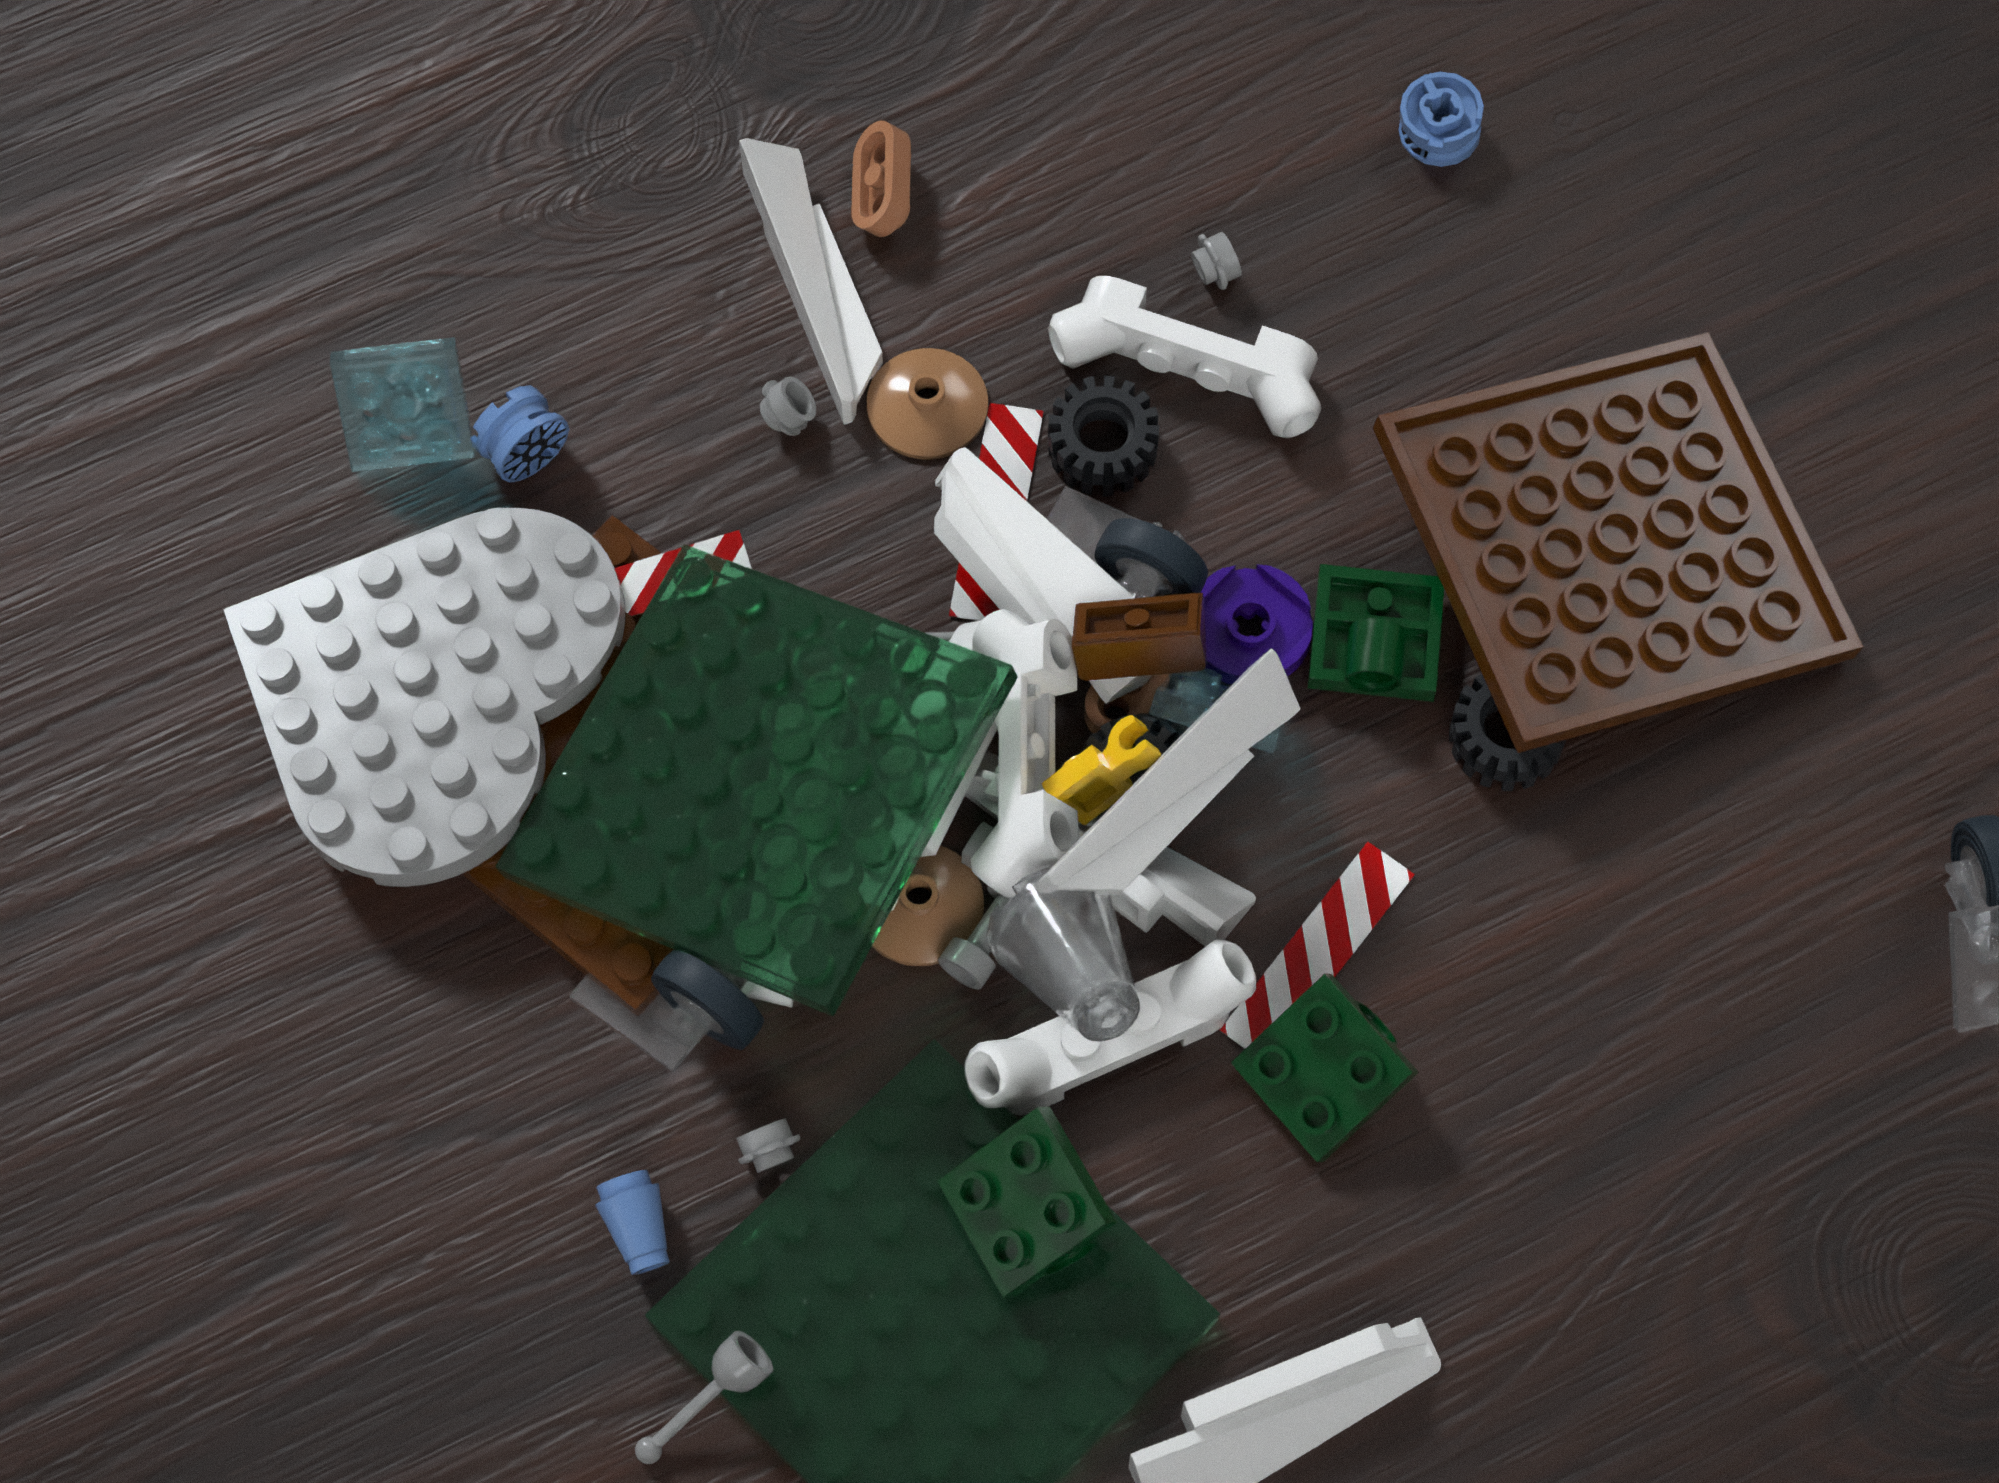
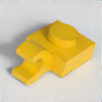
M1129 715L1114 725L1108 737L1107 747L1103 752L1093 745L1089 746L1082 753L1067 760L1061 769L1041 784L1047 793L1077 810L1078 822L1085 826L1112 806L1133 785L1130 776L1151 767L1159 759L1161 753L1158 748L1146 739L1132 748L1136 739L1143 736L1148 729L1135 716Z

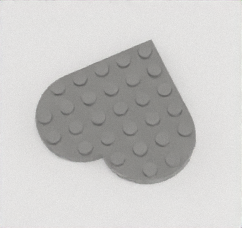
M491 508L472 513L223 609L290 808L304 836L320 857L339 871L343 872L345 869L358 875L373 878L377 885L396 887L426 885L458 876L489 859L514 837L521 828L519 819L530 804L534 793H540L543 784L546 752L540 725L571 709L596 687L603 678L600 671L609 659L614 646L620 647L625 626L623 591L615 568L602 546L577 524L552 513L527 508Z

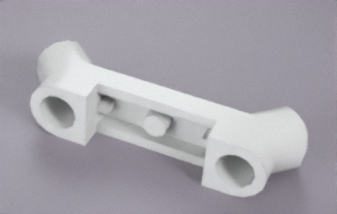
M1096 276L1092 278L1082 303L1054 313L1051 318L1048 332L1053 350L1062 364L1073 369L1111 353H1117L1138 360L1142 366L1159 373L1171 371L1195 379L1198 384L1212 391L1223 392L1228 390L1253 398L1272 434L1284 438H1292L1308 431L1315 424L1321 411L1320 401L1309 383L1318 361L1317 353L1308 343L1290 334L1262 326L1256 343L1253 346L1145 310L1146 287L1111 276Z
M1003 609L983 618L972 638L973 651L999 674V705L995 711V724L999 733V765L996 767L994 776L998 791V823L972 856L971 868L972 872L992 889L1005 897L1016 898L1024 894L1042 869L1053 867L1078 841V811L1047 793L1041 784L1055 773V696L1077 691V668L1072 651V636L1060 620L1053 618L1029 625L1015 612Z
M1214 940L1190 959L1020 1034L1008 1039L980 1042L969 1051L965 1061V1077L969 1090L976 1101L985 1108H1001L1009 1114L1025 1115L1037 1107H1048L1064 1100V1092L1171 1044L1180 1041L1184 1047L1209 1036L1224 1025L1231 1010L1250 998L1255 992L1256 975L1252 963L1237 944L1226 940Z

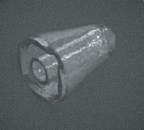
M1052 867L1044 868L1022 878L1012 887L1016 895L1003 909L997 903L990 914L986 935L994 958L1004 970L1086 1039L1101 1042L1121 1036L1137 1019L1140 1011V1002L1111 896L1097 895L1095 891L1056 890L1052 893H1040L1034 885Z

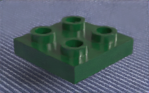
M1320 564L1307 688L1433 702L1437 687L1444 587L1439 576Z
M1324 973L1231 1062L1316 1162H1324L1419 1073L1396 1047L1398 1042L1386 1024L1366 1005L1355 1001L1332 974Z
M1050 1107L1035 1108L937 1181L1002 1297L1016 1296L1041 1277L1057 1273L1078 1262L1095 1248L1096 1243L1094 1239L1118 1223Z

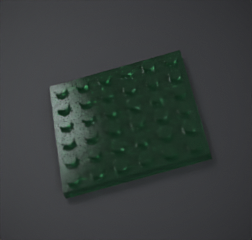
M684 544L495 868L506 879L674 950L683 951L707 964L834 1017L1018 676L1011 664Z
M933 1039L645 1314V1318L708 1384L714 1380L711 1369L713 1355L733 1332L741 1331L746 1333L764 1349L772 1362V1373L757 1387L748 1392H735L723 1389L719 1395L805 1483H1059L1219 1321L1220 1313L1110 1207L1109 1209L1118 1223L1094 1239L1096 1245L1089 1254L1064 1270L1041 1277L1016 1296L1002 1297L937 1181L1019 1120L1006 1107L985 1108L979 1104L969 1090L965 1077V1068Z

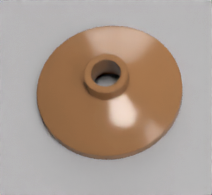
M921 348L897 355L886 362L875 374L867 393V414L874 433L888 448L914 459H940L953 455L958 449L967 447L981 432L988 414L987 389L978 371L962 357L941 349ZM924 389L938 392L936 396L930 399L920 398L916 394Z
M940 846L936 855L919 857L913 852L905 879L900 886L897 904L893 911H883L855 900L856 918L860 930L867 942L878 953L891 961L907 966H931L939 964L938 959L952 938L958 937L967 941L983 917L984 895L979 878L972 872L971 868L961 863L962 857L943 846ZM925 888L931 893V898L924 904H914L908 900L907 895L912 889Z

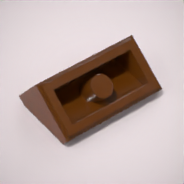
M1203 593L1076 604L1072 651L1078 677L1081 680L1089 681L1204 670L1206 667V634Z

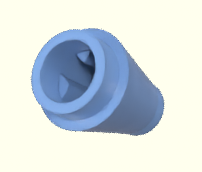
M648 1170L624 1174L598 1185L596 1188L601 1201L595 1204L625 1262L628 1263L631 1275L645 1273L670 1263L666 1251L668 1248L660 1186L658 1183L652 1184Z

